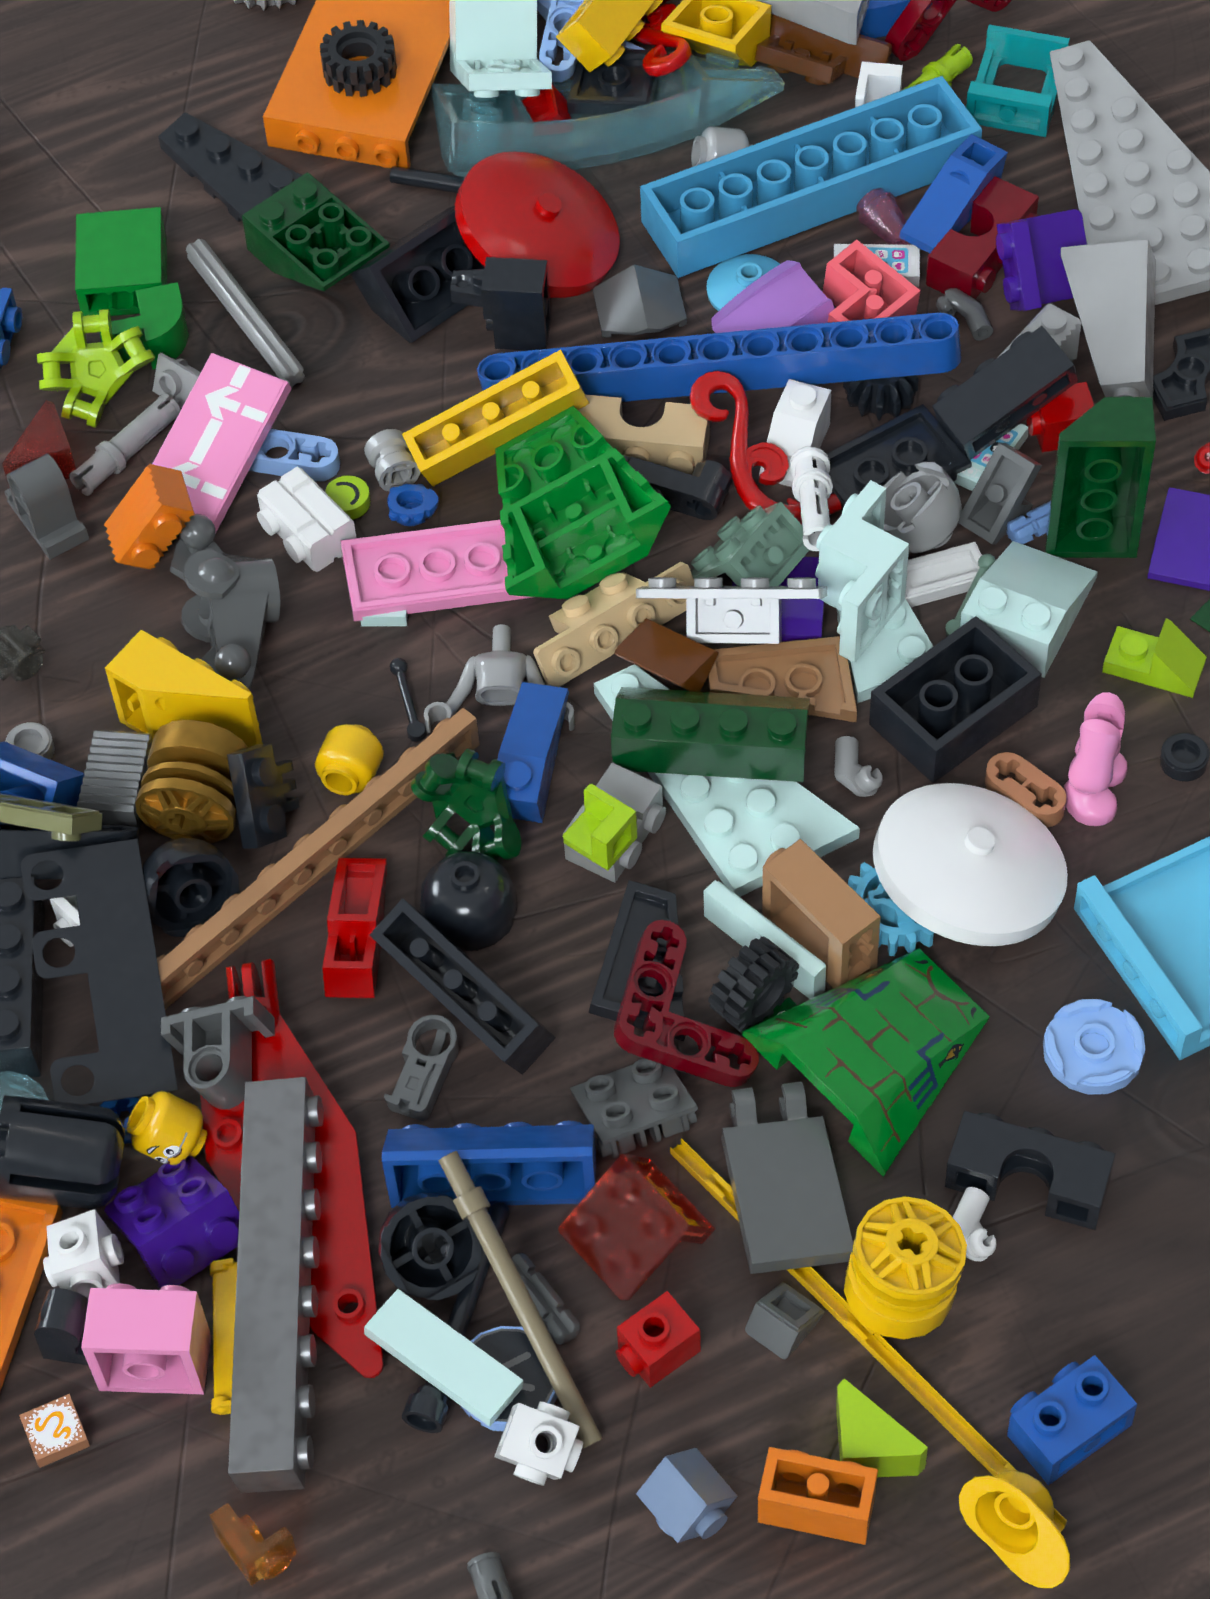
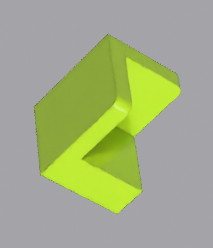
M589 784L583 791L585 810L563 834V842L609 871L637 839L636 811L595 785Z

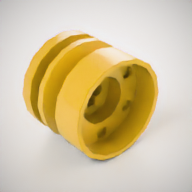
M906 1196L884 1200L868 1210L857 1227L844 1284V1293L849 1308L864 1326L882 1336L898 1339L925 1336L939 1327L951 1310L957 1285L965 1266L967 1244L960 1225L945 1209L934 1203Z

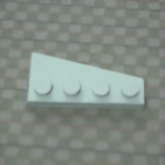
M906 599L855 663L848 660L857 704L871 699L872 690L934 647ZM836 609L837 620L839 624L841 620V611Z

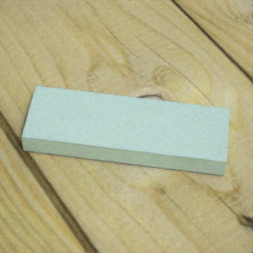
M714 880L704 890V917L741 946L746 945L749 948L750 942L755 938L758 940L760 937L768 938L799 964V969L796 971L798 972L797 979L791 982L797 990L809 999L825 992L826 964L720 881Z
M399 1289L393 1293L364 1326V1335L489 1427L523 1388V1379Z

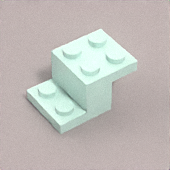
M872 480L869 481L859 495L854 493L850 496L840 518L834 525L828 524L822 530L816 544V548L819 550V564L815 576L818 578V586H827V596L820 600L841 611V620L837 627V633L840 634L839 655L854 663L904 603L906 594L909 543L884 531L886 488Z

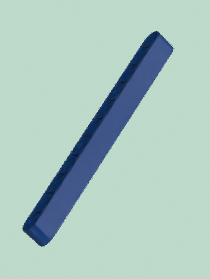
M928 313L497 353L484 358L479 363L477 372L482 391L561 350L585 395L622 398V402L690 396L691 387L695 381L705 373L714 371L733 375L743 385L744 391L782 388L786 386L789 379L815 385L944 373L955 369L960 364L962 356L957 319L947 313ZM718 390V391H715V392L712 393V394H715V393H726L727 391H725V390Z

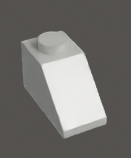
M791 379L788 380L775 408L767 443H773L782 449L788 458L789 469L783 481L778 484L792 487L794 478L790 472V460L798 450L806 447L820 449L830 426V389ZM762 466L759 475L765 471Z

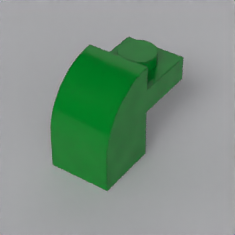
M178 282L135 290L141 316L111 321L113 339L130 328L140 327L143 333L140 337L146 350H151L155 356V359L151 361L152 370L156 369L159 353L176 359L183 352L188 342V327ZM125 347L118 350L122 360L127 362L130 357Z

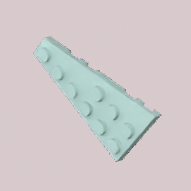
M635 664L594 683V694L612 721L615 698L621 687L669 690ZM648 772L655 783L662 785L663 796L720 880L739 897L763 886V865L768 857L780 848L787 849L801 839L819 857H822L859 839L860 828L794 781Z

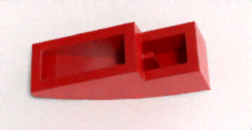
M338 858L327 916L328 939L322 966L325 997H375L381 946L370 934L384 919L387 859Z

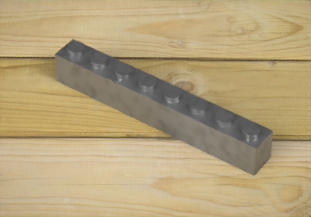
M306 1077L245 1082L228 1474L240 1493L305 1489V1469H312L314 1463L313 1442L311 1436H306L307 1418L314 1417L315 1394L313 1386L308 1385V1367H315L317 1349L314 1335L309 1334L310 1317H316L318 1313V1296L315 1285H311V1268H318L319 1245L317 1237L312 1236L313 1220H319L321 1215L319 1191L317 1188L314 1189V1173H320L322 1170V1152L319 1142H315V1127L323 1125V1104L319 1095H313Z

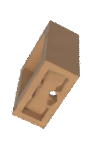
M801 839L787 849L780 848L773 852L763 865L762 915L826 964L825 981L833 989L876 969L881 916Z

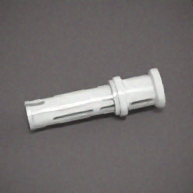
M806 447L798 450L790 460V472L794 478L792 481V492L801 506L803 543L809 550L819 551L816 548L819 535L830 524L827 499L832 493L833 483L829 475L830 460L828 455L819 448ZM812 459L816 460L817 468H813Z

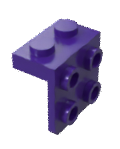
M1071 209L996 224L998 231L996 248L1003 262L1005 274L1003 290L1006 301L1010 305V310L1026 311L1041 308V304L1074 298L1061 258V247L1087 245L1083 216L1079 210Z
M188 1156L177 1165L163 1164L157 1173L137 1186H131L119 1192L115 1199L104 1209L108 1219L136 1247L159 1289L166 1285L179 1286L209 1266L211 1262L218 1260L238 1247L239 1211L228 1190L192 1156Z

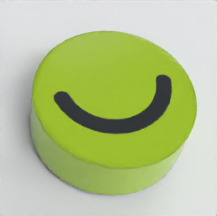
M341 476L332 480L325 489V493L352 520L364 515L370 507L369 488L361 478Z

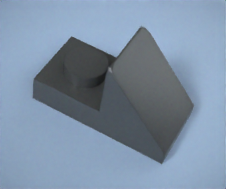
M999 442L965 504L958 523L989 543L997 544L1006 535L1007 523L1021 515L1025 516L1033 506L1032 503L1024 498L1042 465L1009 444Z

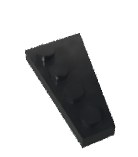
M186 112L158 136L161 149L189 176H196L203 183L204 190L214 199L218 197L228 207L229 214L238 222L243 221L242 215L302 176Z

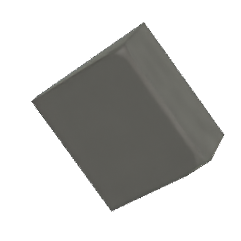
M782 1282L755 1303L745 1331L777 1356L786 1359L793 1354L816 1326L825 1311L785 1282Z

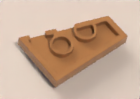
M840 636L781 642L779 644L713 649L719 652L707 677L709 692L810 698L809 715L857 722V709L848 659L839 655Z

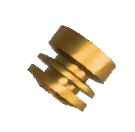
M181 720L172 721L161 726L154 735L147 759L148 770L142 777L141 789L135 801L137 815L147 826L159 834L172 839L193 838L201 839L208 843H215L227 838L234 830L237 813L227 754L247 748V745L231 731L208 722Z

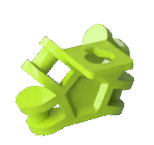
M109 309L99 310V315L83 316L82 311L73 312V327L54 350L37 354V363L43 366L44 379L39 380L40 390H70L64 401L61 417L69 420L73 416L87 420V426L94 428L99 424L105 405L134 371L155 359L153 352L146 350L140 340L143 333L139 326L130 328L113 339ZM101 332L103 342L87 343L86 333ZM123 347H125L130 357L126 363H124L118 352ZM70 363L71 379L61 378L60 364ZM81 393L96 397L93 403L80 400Z

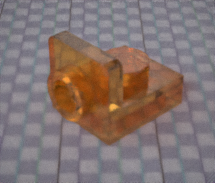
M226 1503L209 1515L215 1536L251 1586L262 1578L269 1580L281 1574L290 1565L291 1558L297 1553L293 1536L286 1527L281 1528L264 1540L250 1516L245 1514L239 1518L229 1503Z

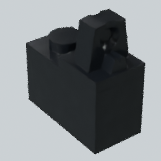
M486 257L484 269L453 271L450 285L451 301L483 307L487 331L494 332L495 349L524 351L547 349L551 325L547 260Z

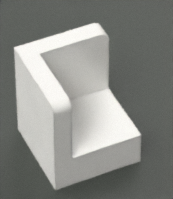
M862 61L855 107L902 91L903 65Z

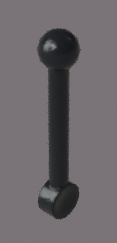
M396 658L390 663V671L397 676L409 720L407 735L411 741L419 742L425 738L426 729L424 724L418 721L405 674L408 664L404 659Z

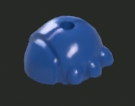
M403 484L399 487L390 488L387 501L390 511L389 519L410 527L422 524L426 518H431L436 512L439 504L438 495L432 489H426L423 484Z

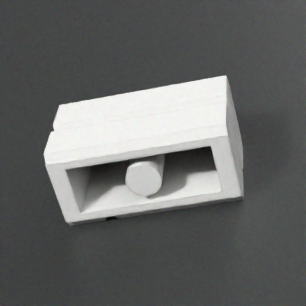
M298 466L281 476L280 481L275 480L260 489L257 494L260 508L257 518L263 529L271 536L277 533L283 539L284 547L289 556L296 563L303 560L313 571L318 572L333 563L334 558L342 557L340 540L356 538L354 521Z

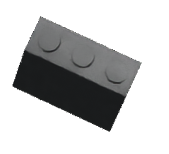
M455 206L392 244L388 249L352 272L351 276L371 310L405 340L412 343L468 306L451 301L450 285L453 271L484 269L485 267L475 258L465 244L457 226Z

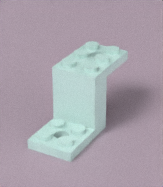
M449 0L450 71L468 91H474L475 97L492 98L499 96V90H515V95L533 97L540 95V89H552V72L537 59V0Z

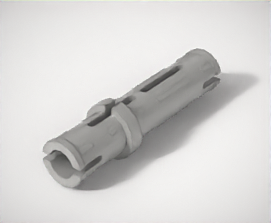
M161 394L155 402L110 441L104 440L95 447V454L70 473L69 477L75 488L79 490L85 485L86 487L82 489V494L88 496L110 475L121 473L126 468V461L178 417L181 409L176 401L172 399L166 405L165 402L169 400V395Z

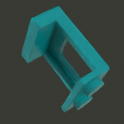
M989 24L986 48L975 82L971 81L967 92L966 108L976 122L981 126L1046 137L1058 99L1050 51L1069 46L1070 38ZM1009 64L1044 71L1047 75L1041 93L994 85L999 67Z

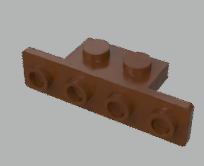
M771 13L770 37L758 44L755 60L767 64V68L777 73L794 72L804 75V79L809 83L827 85L842 74L859 78L862 61L888 64L892 45L859 34L856 45L848 44Z

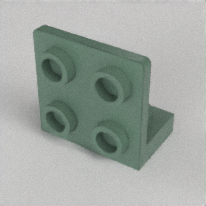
M781 501L765 509L759 505L746 514L743 519L740 520L735 516L726 522L717 532L720 540L714 547L708 546L692 560L691 565L694 569L691 573L693 579L716 577L726 573L737 586H741V578L764 577L769 578V586H779L809 551L803 543V526Z

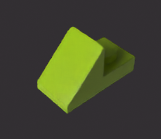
M1166 618L1159 637L1117 626L1104 660L1102 672L1193 698L1207 657L1171 620Z

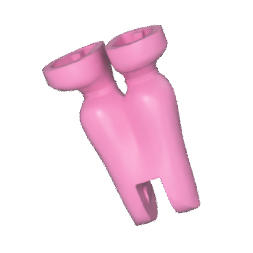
M1110 692L1096 695L1084 711V722L1080 726V737L1075 747L1076 756L1069 766V780L1064 785L1067 796L1065 806L1068 812L1076 821L1088 826H1101L1113 820L1117 812V798L1108 787H1114L1122 783L1127 775V761L1120 753L1125 709L1119 697Z

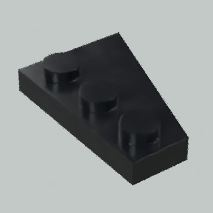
M628 881L588 1013L616 1021L637 946L647 926L657 920H668L678 925L675 893L635 881ZM658 938V949L653 961L661 963L668 949L666 948L667 941ZM679 972L669 1012L686 1017L683 1014V979ZM642 977L638 980L639 988L646 995L656 997L663 994L662 985L658 980L652 977ZM640 1010L633 1026L643 1029L648 1012ZM679 1035L674 1039L684 1041L686 1035Z

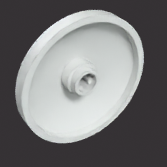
M942 783L914 789L898 798L889 807L875 836L873 845L875 870L883 888L892 901L921 926L957 942L978 946H1003L1027 940L1038 934L1051 922L1066 892L1068 876L1066 862L1060 846L1051 832L1036 816L1023 806L985 788L966 784Z

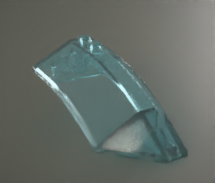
M710 52L706 54V59L693 56L692 54L682 67L667 75L659 76L652 103L607 114H570L571 119L533 122L521 101L527 97L515 95V90H499L498 97L481 98L475 97L474 91H468L463 84H432V97L442 159L448 172H453L454 175L466 177L471 168L479 161L488 156L503 152L516 151L538 154L556 160L572 170L612 164L654 153L700 136L708 127H717L782 92L785 82L774 69L758 66L756 69L738 68V59ZM573 80L552 83L568 100Z

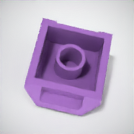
M786 260L758 278L722 307L711 318L712 329L715 333L827 323L829 313L835 308L832 300L827 298L801 267L800 262Z

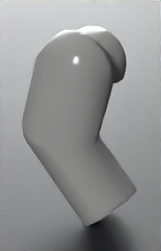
M850 736L838 738L835 741L834 775L836 780L856 796L868 797L874 795L883 782L880 770L876 768L871 772V765L862 767L858 764L859 741L856 738Z

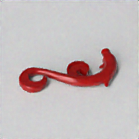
M663 0L648 16L644 14L641 20L645 24L633 37V39L643 44L655 46L645 55L642 61L644 71L650 76L659 77L672 73L682 67L692 55L690 44L684 38L665 34L661 31V23L677 7L674 4H664L669 0ZM665 47L676 48V50L667 55Z
M714 371L705 373L691 387L689 398L691 408L699 417L705 420L723 422L727 419L729 411L714 407L710 402V395L715 391L725 390L734 398L735 418L729 460L732 479L738 495L750 511L759 505L765 509L778 503L770 499L759 489L753 479L752 468L762 466L765 470L759 475V483L776 485L783 481L789 469L787 456L782 449L773 443L762 442L748 448L749 410L743 385L736 377L726 372ZM834 493L831 494L827 499L829 515L842 509L838 497ZM788 498L786 501L789 505L784 504V506L802 525L800 503L792 498Z

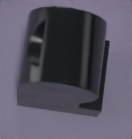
M54 1288L46 1291L34 1331L43 1359L88 1365L81 1348L88 1306L87 1297L68 1289Z

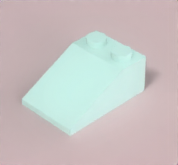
M1012 541L979 579L961 612L960 627L977 616L1042 674L1041 677L1045 678L1089 594L1098 572Z

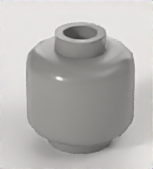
M708 127L701 136H696L693 141L691 152L692 167L753 144H749L746 133L739 128Z

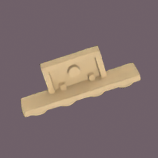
M679 562L655 576L676 578V586H694V579L688 564ZM625 572L609 575L600 582V586L585 595H578L568 599L563 603L561 609L549 615L554 631L559 634L536 647L533 652L546 685L560 687L612 656L617 647L646 618L663 625L685 612L686 599L636 598V589L648 586V581L644 582Z

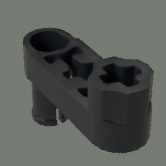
M624 456L634 470L638 471L649 482L651 487L668 501L671 506L670 510L703 520L717 518L733 482L732 473L722 464L711 460L698 462L691 475L635 457Z

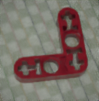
M910 0L886 36L885 42L892 45L891 52L901 61H907L917 56L957 0ZM1012 0L966 1L989 11L997 12L1005 8Z
M657 920L652 922L644 931L634 956L614 1026V1037L617 1044L630 1054L661 1063L662 1065L728 1087L742 1086L749 1081L759 1063L757 1049L744 1037L669 1012L686 950L687 938L684 931L671 921ZM658 938L667 941L666 948L668 949L661 963L653 961L658 949ZM642 977H652L658 980L662 985L663 994L656 997L646 995L639 988L638 980ZM640 1010L648 1012L643 1025L645 1033L642 1037L634 1034L633 1026ZM679 1035H687L693 1038L698 1044L699 1052L691 1056L684 1055L675 1047L674 1038ZM711 1046H714L715 1050L711 1055L714 1057L711 1062L705 1060ZM729 1054L738 1056L737 1061L740 1065L738 1069H733L729 1066L730 1059L727 1058Z

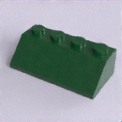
M1104 397L1059 433L1045 553L1059 558H1137L1156 443L1152 397Z
M621 687L615 698L611 732L612 763L635 772L804 782L810 698Z

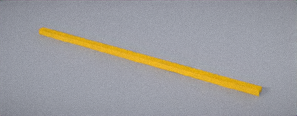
M681 1138L680 1145L673 1149L670 1147V1154L739 1222L732 1187ZM812 1267L787 1270L994 1477L1003 1469L1017 1471L880 1334L864 1326L852 1313L848 1303ZM1054 1508L1055 1525L1061 1532L1066 1526L1067 1520Z

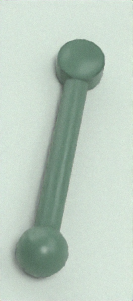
M984 554L979 558L978 566L980 568L955 619L948 621L946 624L945 632L947 636L960 628L961 612L979 579L996 561L991 554Z

